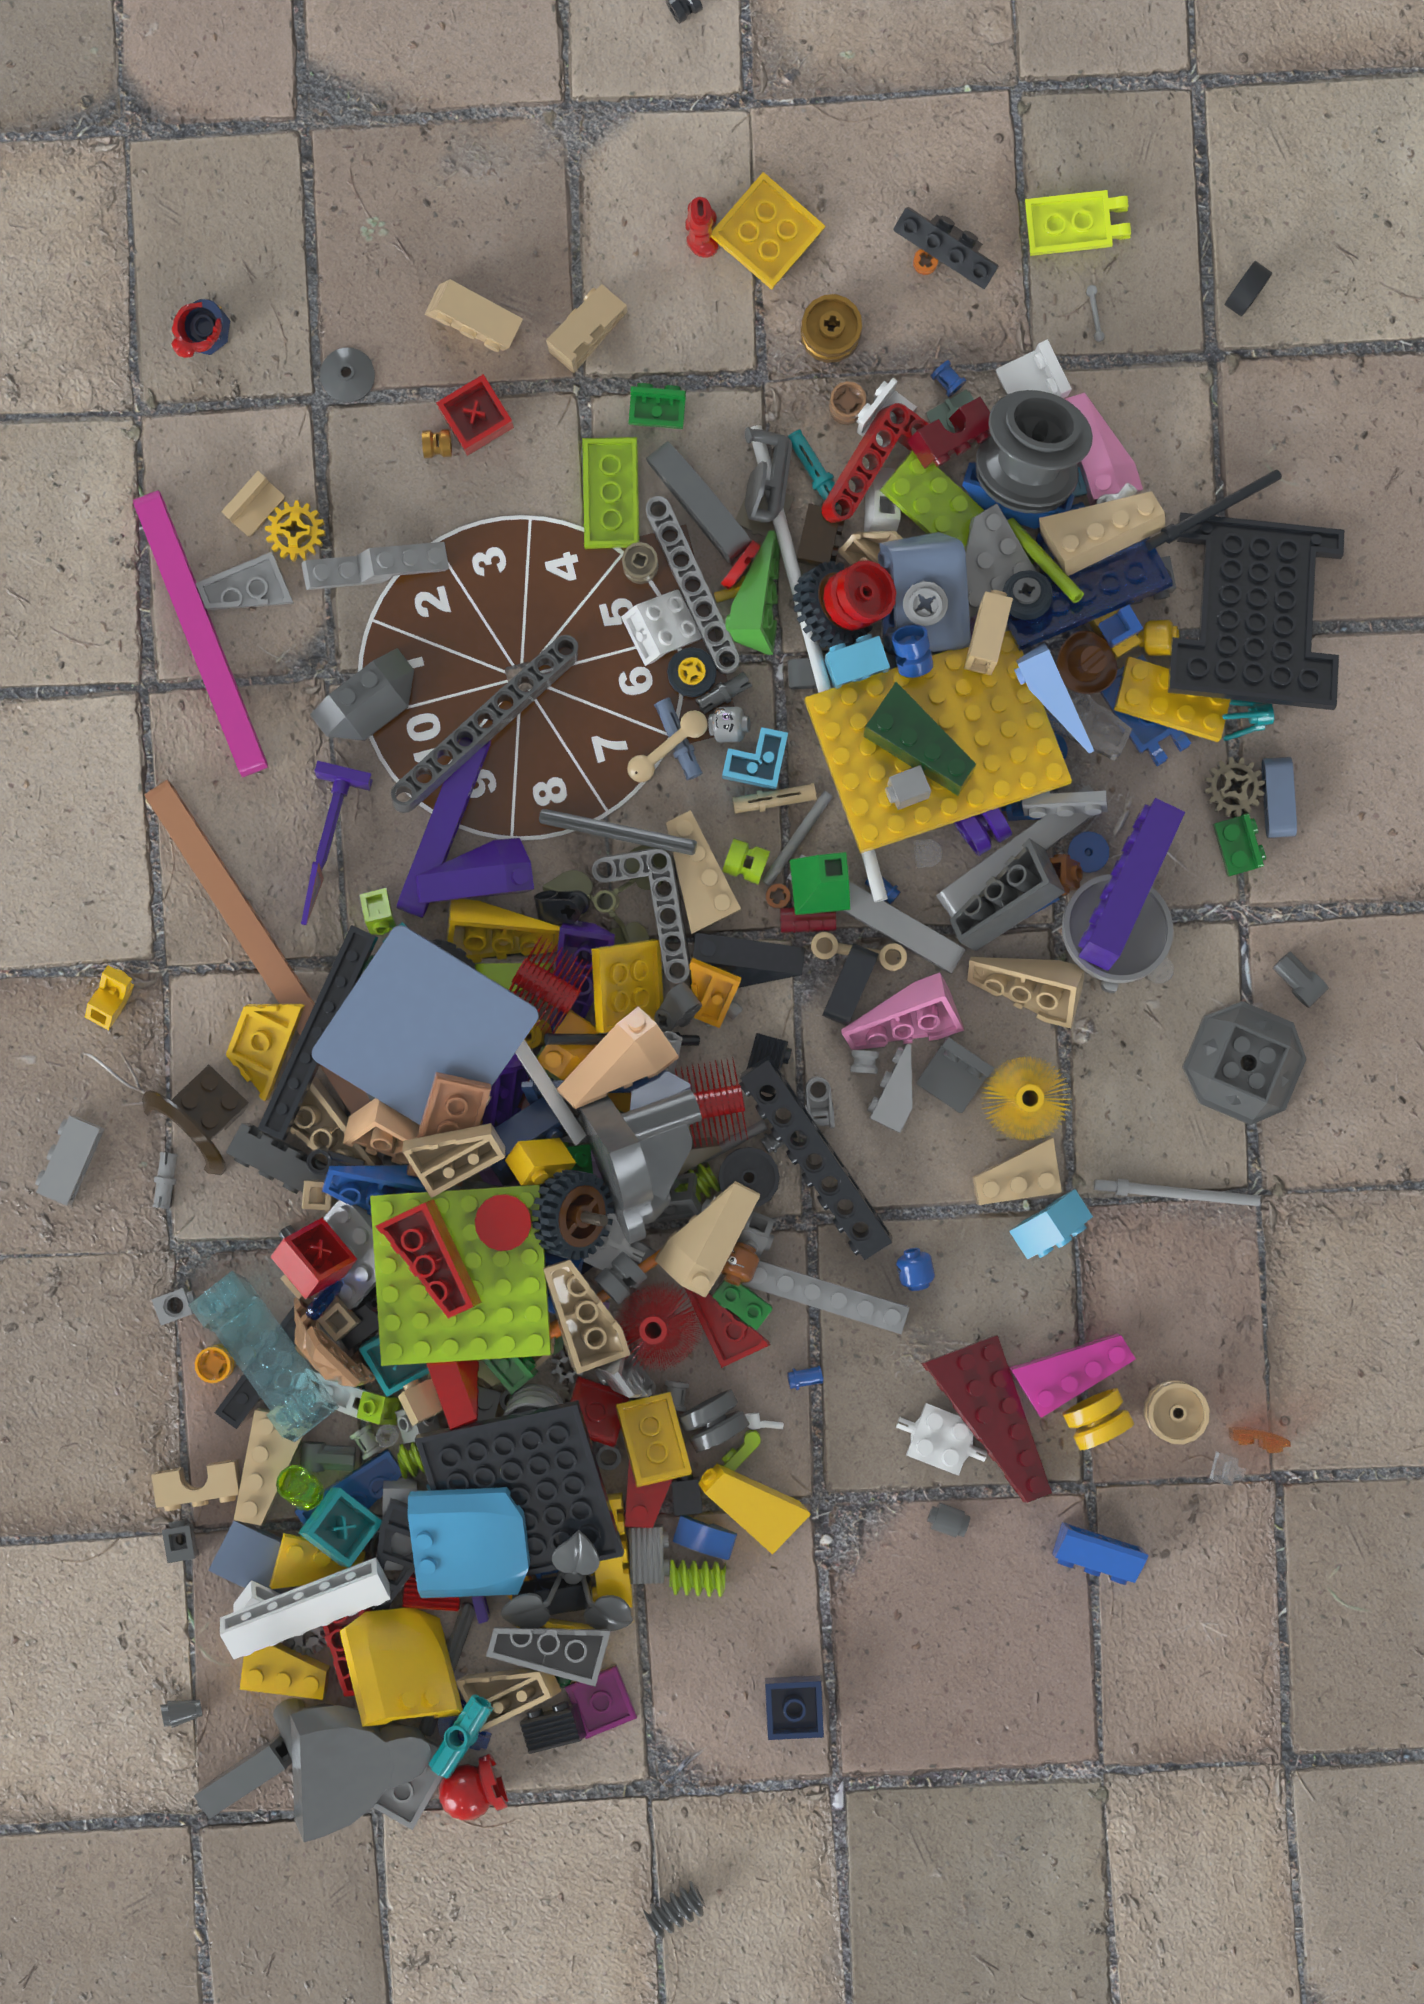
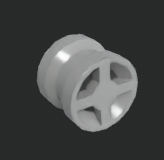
M852 1050L851 1056L854 1058V1063L850 1067V1072L878 1074V1068L875 1066V1063L879 1057V1052Z

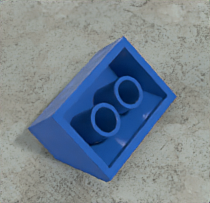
M1063 1522L1052 1552L1053 1556L1058 1558V1564L1073 1568L1074 1564L1085 1567L1084 1572L1099 1577L1102 1572L1111 1575L1110 1580L1126 1585L1127 1581L1136 1582L1148 1559V1554L1139 1546Z

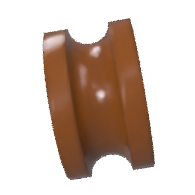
M783 884L771 885L766 892V901L774 909L784 908L790 900L789 889ZM777 889L783 890L782 895L786 894V899L780 900L779 904L772 902L774 898L770 899V893H775Z

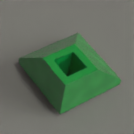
M846 852L814 855L790 860L795 915L851 910Z

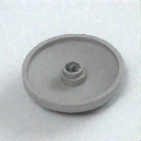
M1110 874L1102 875L1083 884L1071 897L1063 914V940L1071 958L1089 975L1110 983L1134 982L1152 973L1167 956L1173 939L1171 913L1161 895L1151 887L1125 947L1109 971L1079 958L1078 956L1082 948L1078 947V943L1084 931L1090 925L1089 919L1095 907L1101 901L1100 895L1105 885L1108 884L1112 877Z

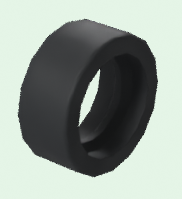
M1254 261L1224 305L1242 317L1271 277L1272 272L1257 261Z

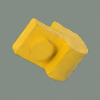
M107 965L102 972L99 988L87 1004L85 1018L109 1030L121 1014L133 991L134 984L131 983L132 978L124 971Z

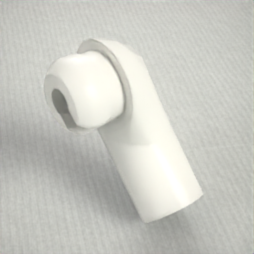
M1126 483L1119 493L1100 496L1097 504L1134 496L1138 490L1133 485Z

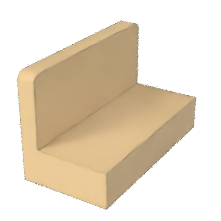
M257 471L221 512L245 535L251 537L267 520V517L275 511L274 508L284 501L285 496L264 475Z

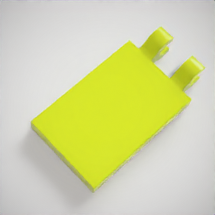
M1108 190L1025 199L1030 256L1112 247V239L1122 240L1131 238L1130 223L1111 225L1110 212L1128 211V196L1108 198Z

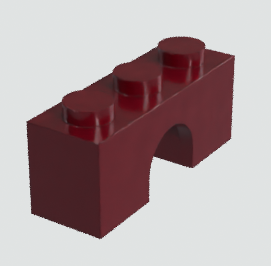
M980 396L959 407L949 417L950 422L954 426L955 433L945 429L941 421L937 419L917 430L907 442L924 469L933 464L939 467L951 459V454L956 453L959 456L971 448V443L976 441L979 445L992 436L989 428L990 411Z

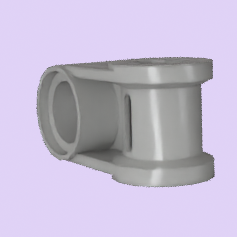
M812 1077L805 1085V1108L812 1118L814 1116H826L813 1118L818 1127L829 1126L830 1128H835L830 1084L822 1077ZM817 1081L824 1083L826 1087L825 1093L820 1097H815L810 1092L811 1085Z

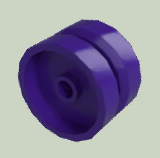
M999 808L954 822L960 835L978 856L992 848L988 834L998 843L1013 835L1008 822Z

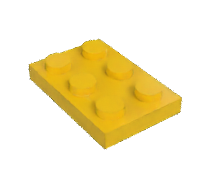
M671 1392L616 1405L636 1487L691 1475L692 1470Z

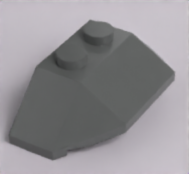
M396 648L370 662L332 691L310 716L327 737L365 741L408 708L414 669L399 649Z

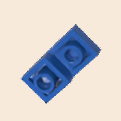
M688 1515L680 1516L672 1542L706 1555L729 1560L737 1533L714 1523L708 1525Z

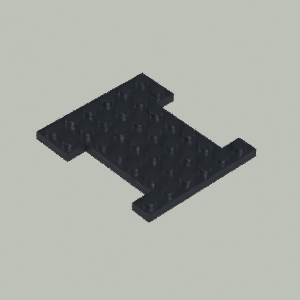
M1180 512L1178 523L1194 514ZM1213 516L1180 534L1177 542L1204 545L1199 640L1175 637L1171 640L1168 693L1335 710L1337 707L1339 655L1311 652L1316 557L1342 559L1344 555L1345 530Z

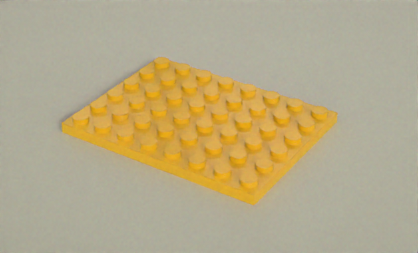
M1014 629L1004 633L998 662L992 675L964 669L969 647L933 655L934 667L930 672L920 677H904L898 672L896 667L886 673L881 672L862 681L844 684L838 689L832 688L805 697L806 707L860 854L1071 784L1072 779L1043 704L1029 690L1026 683L1020 684L1014 669L1019 668L1016 660L1024 656ZM895 682L976 763L972 776L958 796L925 776L931 789L929 799L897 810L895 802H889L885 792V788L888 787L889 777L913 767L865 738L864 731L865 726Z

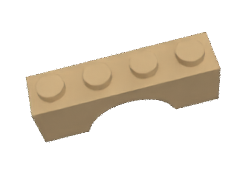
M478 1360L477 1384L487 1389L502 1384L482 1360ZM428 1374L429 1380L420 1383L417 1379L403 1386L405 1391L398 1396L412 1426L439 1414L443 1410L430 1374Z

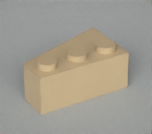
M451 279L438 285L425 312V315L459 330L463 335L485 342L484 345L495 352L509 349L523 320L521 317Z
M603 284L597 289L592 288L585 296L584 302L578 308H575L567 319L546 339L549 353L572 373H575L625 316L627 305Z
M486 1124L404 1140L402 1152L432 1198L505 1158V1145L492 1124Z
M1049 1137L972 1177L976 1204L978 1205L1062 1193L1053 1137Z
M530 1668L468 1674L456 1681L466 1703L472 1695L476 1694L488 1700L494 1708L480 1732L538 1705L562 1691L554 1675Z

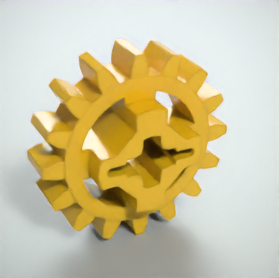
M295 500L294 507H290L287 501L284 502L285 509L282 511L275 507L277 515L275 517H267L272 526H265L266 532L271 533V535L266 537L267 542H275L271 547L274 553L281 550L280 557L285 559L289 554L292 562L296 561L298 555L304 561L307 560L306 553L308 552L315 556V545L323 546L319 537L326 536V532L319 529V527L325 525L323 519L316 520L319 512L314 510L310 513L311 506L308 503L301 508L298 500ZM290 515L289 519L284 523H280L286 516ZM302 515L308 517L313 526L305 525ZM295 526H298L301 532H297L296 537H293L289 531L294 530ZM278 536L288 539V547L279 541ZM307 539H311L305 546L301 547V544L303 542H305Z

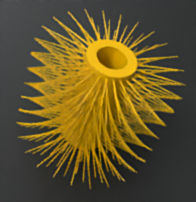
M1030 1056V1060L1027 1057V1069L1026 1057H1024L1025 1069L1023 1058H1018L1019 1061L1015 1063L1016 1059H1012L1010 1064L1003 1068L1005 1071L1002 1073V1076L999 1074V1071H995L997 1076L991 1078V1084L989 1081L991 1086L984 1087L994 1092H982L1003 1096L985 1097L984 1099H1007L1004 1101L1008 1102L982 1109L1002 1106L984 1113L991 1114L996 1112L986 1119H991L992 1117L994 1119L993 1123L996 1120L993 1128L995 1126L1000 1128L1004 1125L1005 1127L1001 1130L1009 1135L1005 1130L1008 1126V1129L1012 1132L1010 1133L1013 1137L1014 1135L1016 1140L1017 1137L1020 1140L1019 1136L1023 1140L1026 1125V1139L1029 1140L1031 1137L1034 1140V1132L1035 1136L1040 1138L1044 1133L1043 1130L1046 1131L1048 1129L1049 1121H1052V1124L1056 1126L1055 1120L1064 1119L1060 1118V1114L1064 1116V1113L1060 1111L1069 1109L1056 1105L1070 1104L1046 1100H1072L1044 1098L1051 1097L1044 1095L1067 1090L1051 1091L1068 1083L1056 1085L1061 1082L1055 1075L1059 1070L1043 1072L1042 1068L1044 1067L1039 1063L1038 1059L1037 1064L1034 1057L1032 1060ZM1024 1092L1029 1095V1103L1027 1105L1022 1101Z

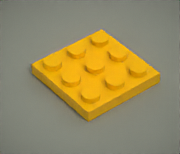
M762 172L712 230L711 238L772 290L826 226L767 174Z
M651 939L592 949L596 1032H610L619 1021L638 1006L654 1020L656 1011L663 1003L662 962L659 940Z

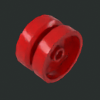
M863 560L857 561L830 577L824 588L823 599L826 610L834 622L848 630H860L891 613L896 602V589L894 581L886 569L876 562Z

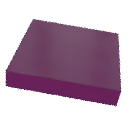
M617 1665L599 1672L596 1687L577 1681L565 1687L571 1704H578L587 1735L585 1739L637 1718Z

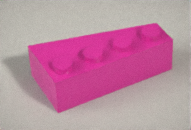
M1116 1333L1049 1356L1031 1360L1024 1364L1009 1367L1036 1413L1042 1418L1136 1360L1123 1337Z

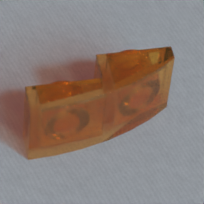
M1229 1427L1230 1439L1238 1441V1445L1254 1444V1439H1258V1447L1266 1449L1267 1453L1284 1452L1283 1447H1291L1288 1439L1267 1430L1251 1427Z

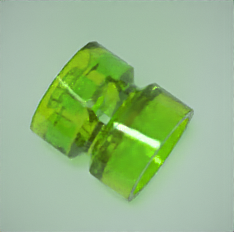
M300 1465L286 1467L277 1477V1492L299 1510L308 1511L314 1509L323 1499L324 1488L321 1481Z

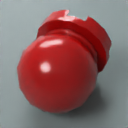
M490 1753L479 1757L478 1767L470 1764L458 1765L450 1778L442 1779L439 1785V1800L444 1811L451 1817L462 1821L476 1820L487 1812L490 1805L494 1806L497 1811L508 1807L506 1788L502 1776L496 1778L492 1766L496 1765V1762Z

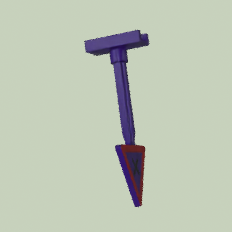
M317 761L315 767L316 778L333 782L331 790L333 795L319 843L316 862L313 861L301 921L302 925L307 926L323 883L322 869L329 856L344 797H347L350 786L370 791L373 782L371 773Z

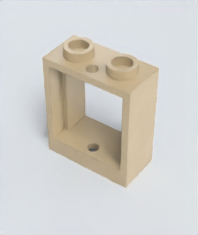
M999 590L985 591L978 608L964 669L992 675L998 662L1013 598L1007 597L1005 592Z

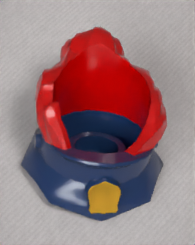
M198 299L193 303L186 304L180 308L173 320L172 332L175 338L171 343L172 348L178 356L183 358L194 356V352L212 355L228 342L231 321L223 312L222 307L214 301Z

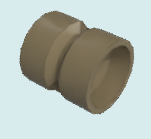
M637 542L626 548L622 557L623 570L626 577L637 584L648 583L654 579L658 572V558L653 547L647 543Z

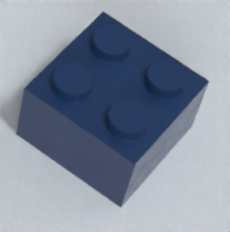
M820 1675L765 1678L768 1740L824 1738Z

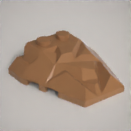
M295 1297V1349L303 1358L308 1359L325 1380L351 1387L373 1382L376 1378L363 1355L357 1351L349 1357L319 1328V1322L317 1321L319 1318L316 1313L303 1300Z

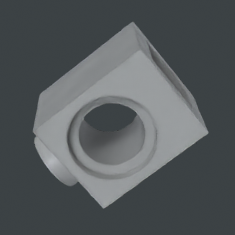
M188 1287L152 1299L161 1326L197 1312L195 1309L198 1306L196 1295L193 1290L189 1291ZM174 1297L181 1299L183 1302V1309L180 1313L174 1312L171 1309L170 1303Z

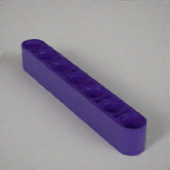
M464 737L460 739L459 745L469 746L473 741L470 738ZM491 741L487 742L444 781L400 894L397 909L420 918L424 917L429 903L419 904L416 876L446 862Z

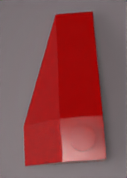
M479 1361L426 1363L450 1430L478 1421L479 1389L477 1388Z

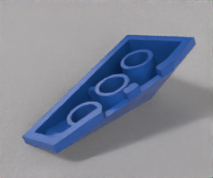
M408 1165L329 1166L322 1187V1192L350 1206L357 1205L367 1210V1214L370 1216V1196L417 1193L427 1192L418 1177L407 1175Z

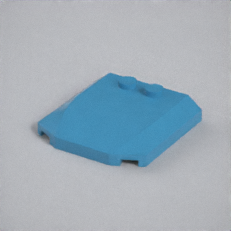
M507 1487L410 1491L408 1495V1521L417 1590L421 1598L518 1595L530 1566V1556L524 1511L510 1497L511 1492Z

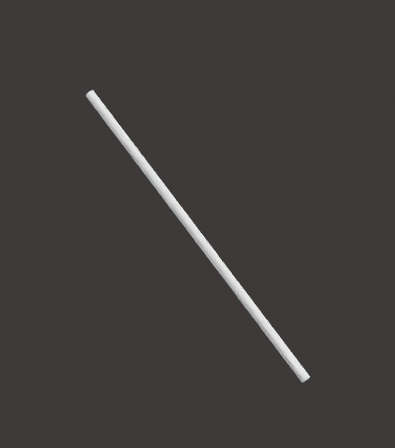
M761 425L750 427L751 429L763 430ZM752 441L757 464L761 461L767 462L766 480L770 481L772 463L767 444ZM765 490L767 501H769L770 491ZM783 508L773 520L791 592L794 595L797 593L794 591V587L798 584L797 580L802 575ZM804 621L800 625L818 693L832 688L822 650L819 646V640L813 642L810 639L813 632L810 631L806 634L803 631V628L807 626ZM875 849L861 853L874 902L888 899Z

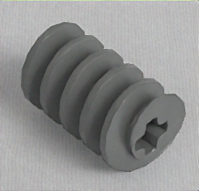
M689 1881L690 1891L688 1892L682 1886L679 1887V1897L670 1892L671 1902L668 1903L661 1897L660 1908L650 1903L651 1913L648 1914L643 1909L652 1931L660 1939L665 1937L664 1928L669 1933H673L675 1930L674 1923L679 1928L684 1927V1918L689 1922H693V1912L699 1917L704 1915L703 1906L706 1908L704 1900L692 1881Z

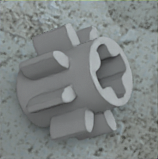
M561 1350L560 1360L557 1358H552L551 1360L557 1364V1367L551 1371V1374L558 1373L561 1376L559 1383L564 1378H569L573 1384L575 1381L574 1375L577 1373L575 1370H569L568 1373L563 1372V1366L560 1365V1362L566 1363L569 1357L564 1350Z

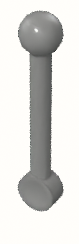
M1090 285L1086 289V294L1090 297L1096 331L1094 339L1097 342H1101L1104 340L1105 335L1100 327L1095 297L1097 287Z

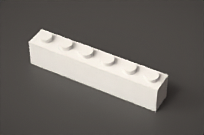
M373 1558L220 1617V1636L233 1659L248 1656L257 1650L277 1645L283 1640L303 1635L309 1630L329 1625L335 1620L355 1615L361 1610L381 1605L385 1601L390 1600L389 1581L377 1558Z

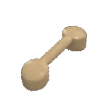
M696 710L685 713L681 718V728L648 756L637 755L629 761L627 769L630 778L637 782L650 780L655 772V764L685 738L700 737L706 732L708 722L705 715Z
M828 932L816 934L811 942L812 953L822 960L830 959L835 954L848 956L852 945L838 943L836 937ZM896 943L888 944L881 950L867 948L879 954L876 961H879L885 970L896 971L901 969L906 963L907 953L901 945Z

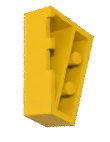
M278 1643L277 1645L257 1650L251 1655L244 1656L239 1690L323 1700L327 1694L330 1666L308 1655H302L300 1652L283 1645V1643Z

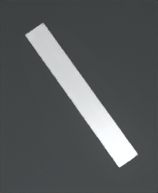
M523 1040L515 1053L576 1146L586 1134L561 1095L557 1092L556 1087L526 1041Z

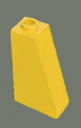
M718 1463L713 1468L706 1470L701 1477V1481L698 1483L711 1500L772 1555L811 1515L799 1500Z

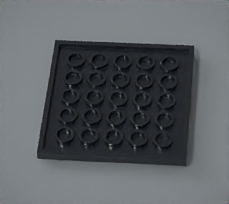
M579 1400L477 1421L452 1430L444 1428L416 1435L415 1442L431 1491L505 1487L511 1492L510 1497L516 1505H520L525 1515L530 1566L526 1576L558 1570L552 1562L553 1552L578 1530L594 1545L599 1555V1561L623 1557V1545Z

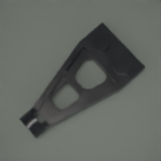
M390 1498L381 1521L377 1560L383 1571L386 1561L403 1565L404 1568L397 1580L388 1579L390 1600L385 1601L381 1605L370 1607L376 1611L389 1610L393 1599L415 1571L413 1552L403 1556L391 1550L392 1536L396 1532L411 1537L408 1521V1504Z

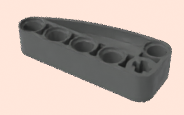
M665 442L646 457L654 472L728 563L746 550L751 543L747 533L670 442Z

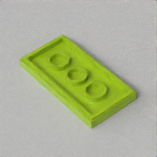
M637 437L582 438L585 549L627 548L633 543L640 542Z

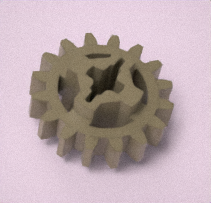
M1233 757L1227 759V765L1222 760L1217 762L1219 770L1212 767L1209 772L1213 777H1208L1204 780L1205 783L1210 784L1209 788L1203 790L1204 793L1211 794V798L1207 803L1215 802L1217 804L1215 812L1225 809L1224 816L1226 817L1232 811H1234L1236 817H1240L1242 809L1246 814L1252 812L1250 804L1257 807L1260 803L1256 797L1264 796V792L1259 790V787L1264 785L1265 781H1258L1257 779L1262 772L1260 770L1253 772L1254 763L1251 762L1246 766L1242 757L1237 763L1234 762ZM1231 769L1240 770L1244 772L1246 775H1237ZM1221 776V789L1217 791V780ZM1244 781L1237 789V792L1229 791L1224 793L1232 785L1231 782L1235 784ZM1251 783L1252 792L1248 799L1246 791L1248 784ZM1227 798L1234 800L1235 804L1237 805L1227 804L1223 801V799Z

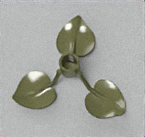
M641 845L632 849L630 852L652 849L654 847ZM657 853L653 857V862L656 867L664 868L667 865V858L664 854ZM630 857L626 861V867L631 872L639 871L640 863L636 858ZM578 870L566 871L543 885V891H582L589 897L590 901L594 902V906L598 911L609 913L610 917L620 927L609 931L615 934L614 945L650 940L648 932L643 925L638 922H631L625 926L615 913L620 904L618 894L635 882L639 888L651 890L649 876L632 878L613 891L602 890L595 896L590 895L593 890L591 879L585 873ZM660 881V882L658 883V887H659L664 881Z

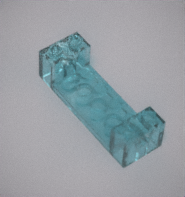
M231 1271L188 1305L202 1326L215 1332L267 1405L270 1412L266 1416L281 1437L296 1442L339 1408L245 1277Z

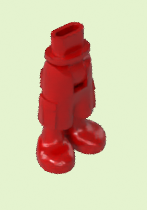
M696 197L689 203L687 208L688 215L685 221L686 230L689 231V235L686 237L687 246L695 255L709 258L715 255L719 249V244L711 238V228L716 224L717 215L711 208L707 198Z

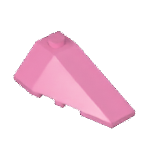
M1082 393L1065 398V400L1072 403L1082 412L1092 430L1093 440L1090 451L1082 461L1077 463L1088 492L1087 498L1090 506L1097 504L1098 498L1102 495L1119 493L1126 483L1133 485L1138 491H1142L1143 487L1135 462L1088 396Z
M941 973L913 982L841 1029L842 1035L851 1050L885 1047L888 1042L903 1040V1044L913 1043L912 1039L928 1037L929 1041L939 1040L964 1031L950 989Z

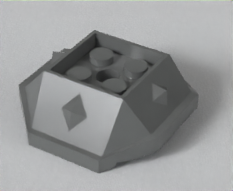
M1241 1001L1203 1016L1182 1069L1199 1104L1252 1125L1286 1110L1307 1059L1293 1022ZM1245 1055L1250 1056L1253 1060V1067L1249 1071H1245L1240 1064L1242 1057Z

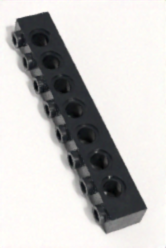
M770 1055L743 1071L740 1077L742 1082L739 1083L743 1092L748 1097L753 1096L757 1102L755 1108L763 1120L768 1118L773 1126L771 1132L779 1143L781 1141L785 1143L789 1149L786 1153L794 1165H800L804 1171L801 1175L810 1188L814 1186L819 1193L817 1199L824 1210L830 1209L835 1216L832 1219L833 1223L840 1233L845 1231L850 1238L848 1244L856 1256L860 1254L866 1260L892 1243L891 1233ZM764 1085H771L776 1093L771 1097H766L761 1093L760 1088ZM780 1108H787L791 1112V1116L783 1120L777 1117L776 1111ZM795 1131H802L806 1134L807 1138L803 1142H796L792 1139L791 1135ZM815 1153L821 1156L822 1162L813 1165L807 1161V1157ZM827 1176H832L836 1178L838 1183L834 1187H826L822 1180ZM842 1199H848L853 1203V1206L848 1210H843L838 1206V1202ZM857 1222H864L869 1228L865 1232H857L853 1226Z

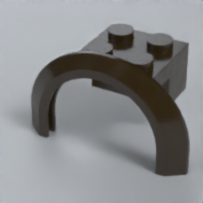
M209 1064L172 1100L155 1091H146L142 1098L144 1113L149 1116L151 1110H155L170 1118L193 1140L201 1151L206 1163L204 1170L208 1174L222 1175L226 1168L225 1162L211 1140L220 1131L226 1130L241 1116L249 1102Z

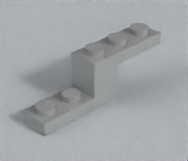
M444 542L368 548L357 556L305 560L301 563L306 590L379 584L396 575L441 572L449 569Z
M1051 790L1022 800L1024 816L1032 818H1042L1046 815L1054 814L1061 817H1069L1074 813H1085L1093 816L1099 815L1102 812H1108L1106 791L1052 793Z

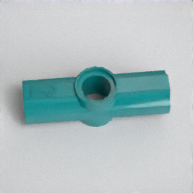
M476 1694L472 1695L453 1726L446 1730L443 1742L428 1764L431 1770L438 1776L446 1779L450 1778L469 1747L477 1741L479 1731L494 1709L491 1703L484 1697ZM458 1730L464 1734V1743L458 1738Z

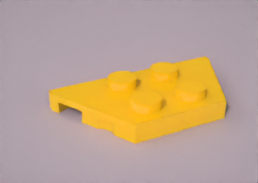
M247 1004L243 1007L226 1056L234 1066L239 1068L244 1079L247 1082L251 1081L260 1092L258 1096L264 1101L270 1098L305 1005Z

